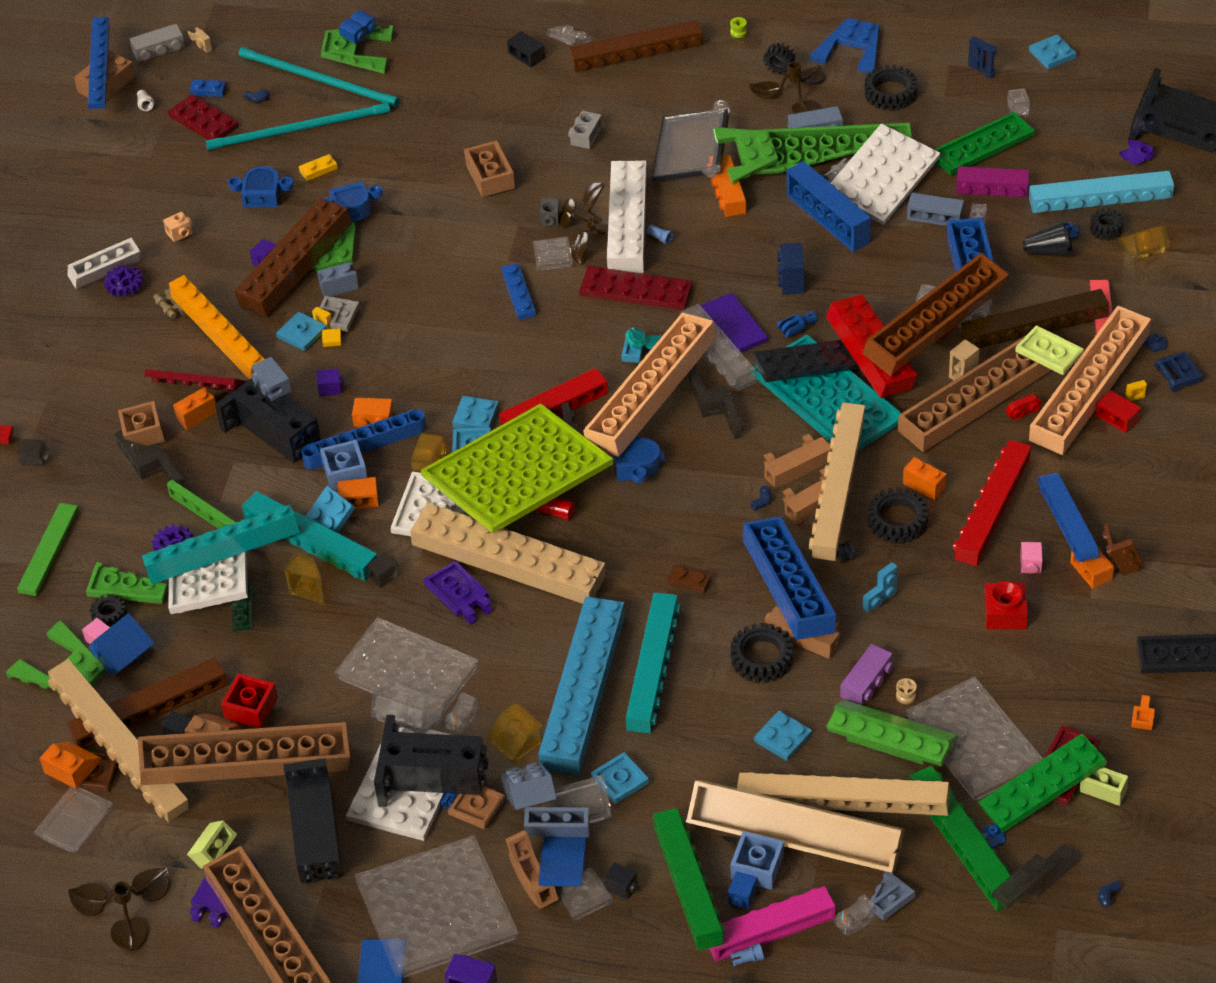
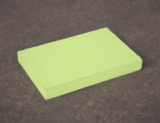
M1036 325L1016 346L1015 352L1064 375L1080 358L1084 349Z

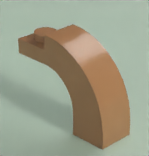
M524 830L505 839L510 852L508 855L523 888L534 904L541 909L559 900L554 886H539L540 865L535 857L528 833Z

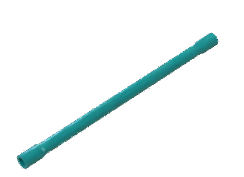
M241 47L239 50L240 57L255 60L382 103H389L393 107H397L399 104L398 97L361 87Z
M383 103L368 108L244 134L206 140L207 150H213L228 145L366 116L390 113L389 103Z

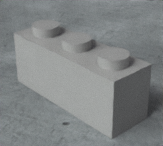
M177 24L130 38L132 52L138 63L185 48L183 35Z

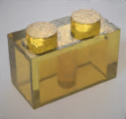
M427 433L420 434L411 458L412 472L421 473L422 469L440 460L442 455H445L446 444H444L443 436Z

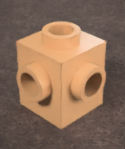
M183 212L163 220L165 231L173 242L192 235V221Z

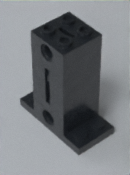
M1154 68L1133 116L1128 140H1135L1137 135L1140 136L1143 130L1213 153L1216 148V101L1161 84V69Z
M252 378L215 404L221 431L227 433L240 423L292 463L303 458L301 450L304 446L321 440L316 416L286 394L271 401L267 395H263L259 384H255Z
M386 715L374 778L378 807H387L388 799L392 797V790L468 795L481 794V787H485L486 784L484 770H488L489 759L486 758L487 745H483V737L399 732L400 727L396 723L395 715Z
M326 758L283 764L287 781L296 867L300 881L314 883L319 879L334 880L339 876H343L334 807V792Z

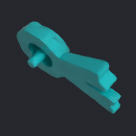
M635 327L629 329L625 334L627 343L635 349H641L645 346L651 350L662 337V335H645L641 329Z

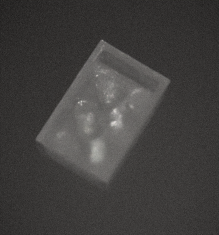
M393 681L373 693L370 716L385 722L386 715H395L396 723L399 724L400 728L410 729L414 733H426L444 721L446 699Z

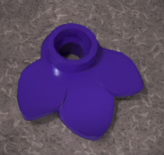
M1128 140L1129 149L1119 152V155L1123 159L1129 160L1130 164H1140L1154 157L1152 146L1136 140Z

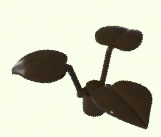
M790 62L788 64V72L784 73L780 86L772 81L749 84L751 91L758 97L773 98L778 96V91L782 90L788 78L790 82H797L800 103L792 105L791 110L794 114L820 109L819 105L812 100L803 102L800 87L802 82L807 85H814L823 80L820 65L801 71V64L799 62Z
M590 183L583 194V208L594 218L588 220L573 214L576 209V202L570 198L564 201L559 215V225L561 227H567L572 217L587 222V227L590 231H581L580 235L574 237L570 247L572 258L583 264V257L589 242L588 234L596 235L599 233L604 235L608 230L609 223L602 220V217H599L592 211L602 189L606 185L604 183Z
M155 868L141 872L133 879L132 886H129L124 881L117 882L108 897L105 888L97 883H87L69 889L68 894L73 907L85 916L100 914L102 905H107L114 896L115 902L123 906L125 920H119L113 924L110 932L111 938L117 946L128 951H135L144 943L147 927L140 917L129 919L127 903L131 900V893L135 896L141 895L145 901L161 899L168 889L169 871L168 868Z

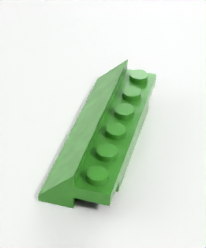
M847 700L834 705L835 710L826 726L828 731L846 736L849 742L922 765L925 762H929L941 767L948 753L951 754L959 737L954 733Z

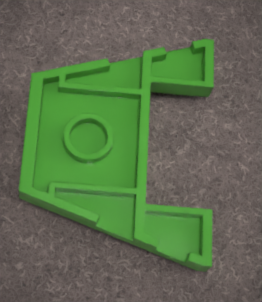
M713 128L717 144L735 141L743 162L742 166L728 168L727 173L731 184H736L738 180L750 177V174L755 171H761L777 163L778 157L768 131Z
M352 222L343 232V237L338 238L315 263L313 268L316 271L348 262L353 264L355 222Z

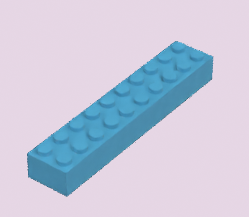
M585 596L538 754L539 764H542L546 770L574 775L581 774L624 623V602Z

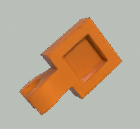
M1142 695L1140 707L1134 706L1132 728L1152 730L1155 709L1149 708L1150 696Z

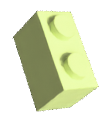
M1104 767L1080 782V792L1119 806L1128 789L1127 775Z
M223 820L209 823L187 855L202 869L203 865L222 856L237 834Z

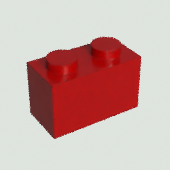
M1111 390L1096 404L1095 416L1124 433H1127L1140 421L1141 407Z

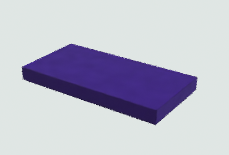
M732 293L700 305L701 312L708 320L714 321L716 331L736 355L768 342L766 334Z

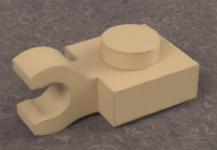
M196 27V33L188 31L189 39L196 40L199 48H202L206 53L212 51L210 37L202 29L200 30Z

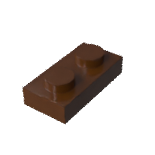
M677 565L673 566L667 578V584L702 594H705L711 581L710 574Z

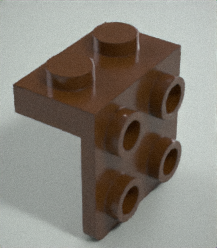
M1104 524L1105 531L1102 534L1105 542L1108 543L1106 550L1108 556L1113 557L1112 562L1115 569H1119L1122 576L1144 569V562L1132 538L1117 543L1109 524Z

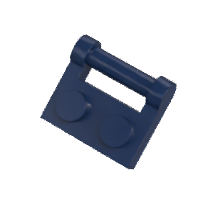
M973 36L969 40L968 66L985 73V76L988 78H993L995 76L994 57L997 52L996 46Z
M1185 351L1159 359L1154 364L1156 369L1161 371L1168 381L1172 392H1177L1182 387L1202 381L1203 376ZM1167 366L1172 367L1179 379L1175 380Z

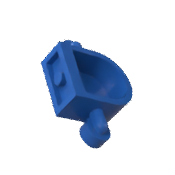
M259 166L249 170L245 174L244 180H241L239 177L230 178L228 186L231 191H241L243 207H278L280 191L292 190L294 182L291 177H283L279 180L275 169L268 166Z
M362 181L329 189L330 198L324 197L323 199L346 207L351 221L356 222L369 216L371 213L370 201L378 200L382 197L383 190L380 185H373L366 190Z
M639 433L619 457L613 455L617 481L633 480L636 483H642L647 477L656 474L660 469V462L665 461L664 451L659 449L657 443L647 438H639Z

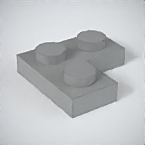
M325 296L319 308L327 310L333 316L330 322L331 329L340 328L341 331L348 332L360 305L358 301Z

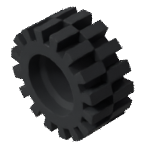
M779 42L773 43L764 54V65L768 66V70L772 69V73L777 72L780 75L782 72L784 75L785 72H788V64L796 61V54L793 53L794 50H789L790 46L787 45L785 47L784 43H781V45ZM775 56L782 58L784 61L777 59Z
M1101 209V212L1097 210L1096 214H1092L1090 231L1092 235H1095V238L1100 237L1102 241L1106 238V241H1109L1110 238L1115 240V237H1120L1123 229V216L1119 212L1116 214V210L1111 212L1110 209H1107V211Z
M107 594L106 598L102 595L100 600L96 598L95 603L92 602V608H90L92 621L98 618L109 627L128 614L124 600L120 596L117 598L115 594L113 597ZM108 610H115L111 615H102Z

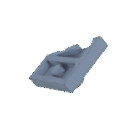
M884 871L881 884L877 885L875 895L871 897L868 903L869 910L884 921L916 897L915 891L892 873Z

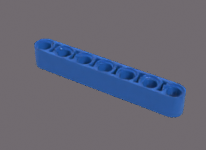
M419 409L411 410L308 444L301 450L304 466L307 469H316L323 466L320 453L321 448L357 440L360 452L364 453L421 434L426 430L424 412Z
M1058 472L1038 476L1040 491L1078 563L1099 558L1096 542Z

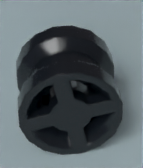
M847 540L844 544L839 543L836 557L840 563L845 562L848 558H856V550L851 540Z

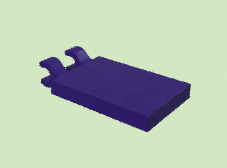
M456 561L451 562L423 579L424 585L457 617L462 614L469 624L477 621L473 616L475 611L472 609L476 605H479L486 615L493 611L489 606L492 603L488 599V591Z
M252 862L254 867L257 869V863ZM205 876L191 900L192 907L189 913L193 915L191 917L192 921L200 922L205 911L211 912L209 920L212 921L210 926L219 928L224 916L231 917Z

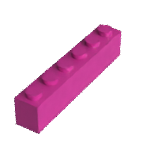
M825 886L811 889L809 892L799 896H792L788 900L779 903H772L763 909L753 910L749 914L734 917L724 922L725 935L722 936L723 945L709 948L716 962L730 957L731 952L747 949L756 943L763 945L835 918V904Z

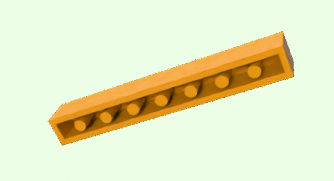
M185 275L170 282L171 298L250 380L252 378L251 374L254 373L252 365L265 359Z

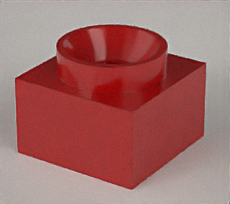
M1011 581L985 583L984 609L986 629H1026L1028 611L1025 583H1014Z
M238 673L221 703L224 719L238 722L245 726L262 728L278 699L275 683Z

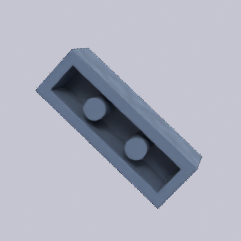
M838 106L788 115V128L843 126V119Z
M911 193L907 206V220L947 226V221L962 219L964 200Z
M525 807L524 829L529 837H589V808Z

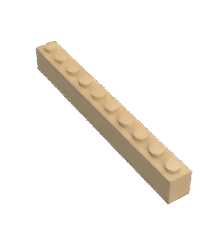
M842 403L841 410H837L836 421H838V424H834L833 435H835V438H831L830 449H832V452H828L827 463H829V466H825L824 477L827 478L822 480L821 491L824 492L819 494L818 505L820 509H816L815 520H817V523H813L812 528L814 538H810L809 542L812 558L836 560L864 423L865 405Z
M69 659L48 671V683L52 690H57L63 703L71 706L74 716L77 719H82L85 729L95 735V740L101 747L104 746L107 749L110 759L118 762L121 772L124 775H129L132 785L143 792L142 795L147 803H152L155 806V811L160 818L164 817L169 823L189 809L188 799L174 783L141 786L138 740Z
M749 772L739 774L737 789L824 810L948 816L950 802L949 782L801 776L774 773L758 774Z

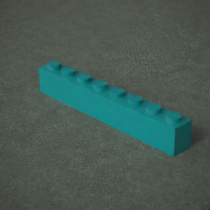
M256 491L242 505L243 516L245 519H249L284 505ZM293 510L300 533L283 538L292 545L304 549L309 554H314L322 561L329 562L339 570H344L353 577L366 581L379 567L377 553Z
M289 504L269 512H263L249 519H243L240 522L223 526L220 529L206 532L203 535L188 538L183 542L168 545L163 549L151 551L142 555V559L151 584H155L300 533Z
M653 593L626 714V731L651 733L652 725L656 726L657 713L655 711L660 708L661 698L659 693H663L664 690L662 678L667 676L666 662L670 661L671 656L669 646H673L674 634L672 632L677 629V619L675 618L676 615H680L681 604L677 603V595Z

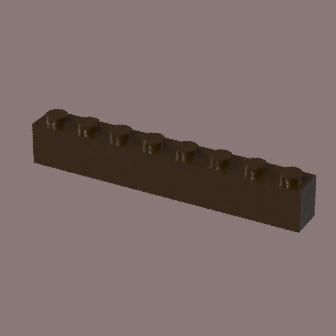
M1097 289L962 322L961 337L963 341L967 340L977 348L1022 338L1028 335L1036 325L1050 331L1107 317L1109 314V302L1102 289Z

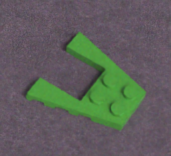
M391 25L385 29H380V26H378L374 32L366 35L364 39L391 41L393 26ZM340 30L325 31L321 49L322 58L385 74L387 58L355 55L357 43L354 44L340 36Z
M62 621L57 622L47 632L49 639L73 652L67 659L73 663L91 686L106 673L98 659L92 655ZM20 659L6 671L8 678L12 679V677L19 678L21 682L28 684L32 682L39 684L41 688H51L48 683L49 676Z

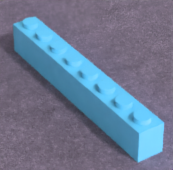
M1169 171L1032 185L1029 188V202L1032 212L1038 213L1167 199L1173 197L1174 183Z

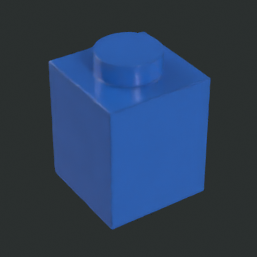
M736 871L728 891V904L736 908L749 909L757 890V877Z

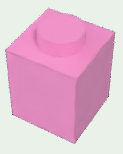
M1021 542V573H1041V542Z
M96 618L82 629L86 643L90 645L92 641L110 627Z

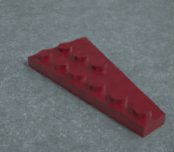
M145 369L144 374L145 377L151 378L152 382L162 383V380H166V383L169 384L181 382V385L192 386V384H196L198 387L231 392L247 382L236 378Z

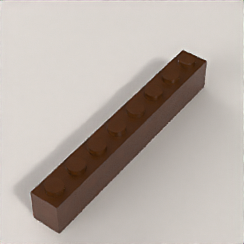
M694 20L569 47L570 61L574 71L580 72L703 45V31L698 21Z
M216 657L140 691L131 693L122 699L113 701L108 706L130 730L228 686L225 672ZM75 718L67 722L70 736L75 745L87 749L98 744L95 740V735L85 729L81 718Z

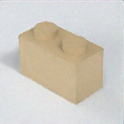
M964 340L951 350L949 378L956 380L977 367L979 348Z

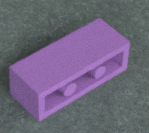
M871 644L841 683L840 697L860 705L870 701L875 688L881 686L886 673L889 674L893 669L892 653Z

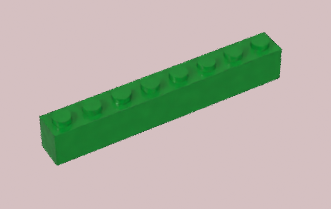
M932 766L910 775V781L944 782L942 775L936 772ZM950 788L948 816L929 815L997 912L1019 902L1020 884L1010 876L1008 867L1000 862L996 850L990 848L985 835L978 831L973 818L968 817L963 804L955 799L954 793Z
M677 808L654 813V830L697 951L723 945L722 936L725 935V928L723 922L719 923L718 921L720 916L717 906L713 907L712 905L714 904L712 892L706 889L708 888L706 876L701 875L703 873L701 862L695 859L697 858L695 846L690 845L692 842L690 832L684 829L686 828L684 816L679 815Z

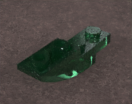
M247 584L248 598L233 601V632L252 630L254 628L255 610L252 584Z

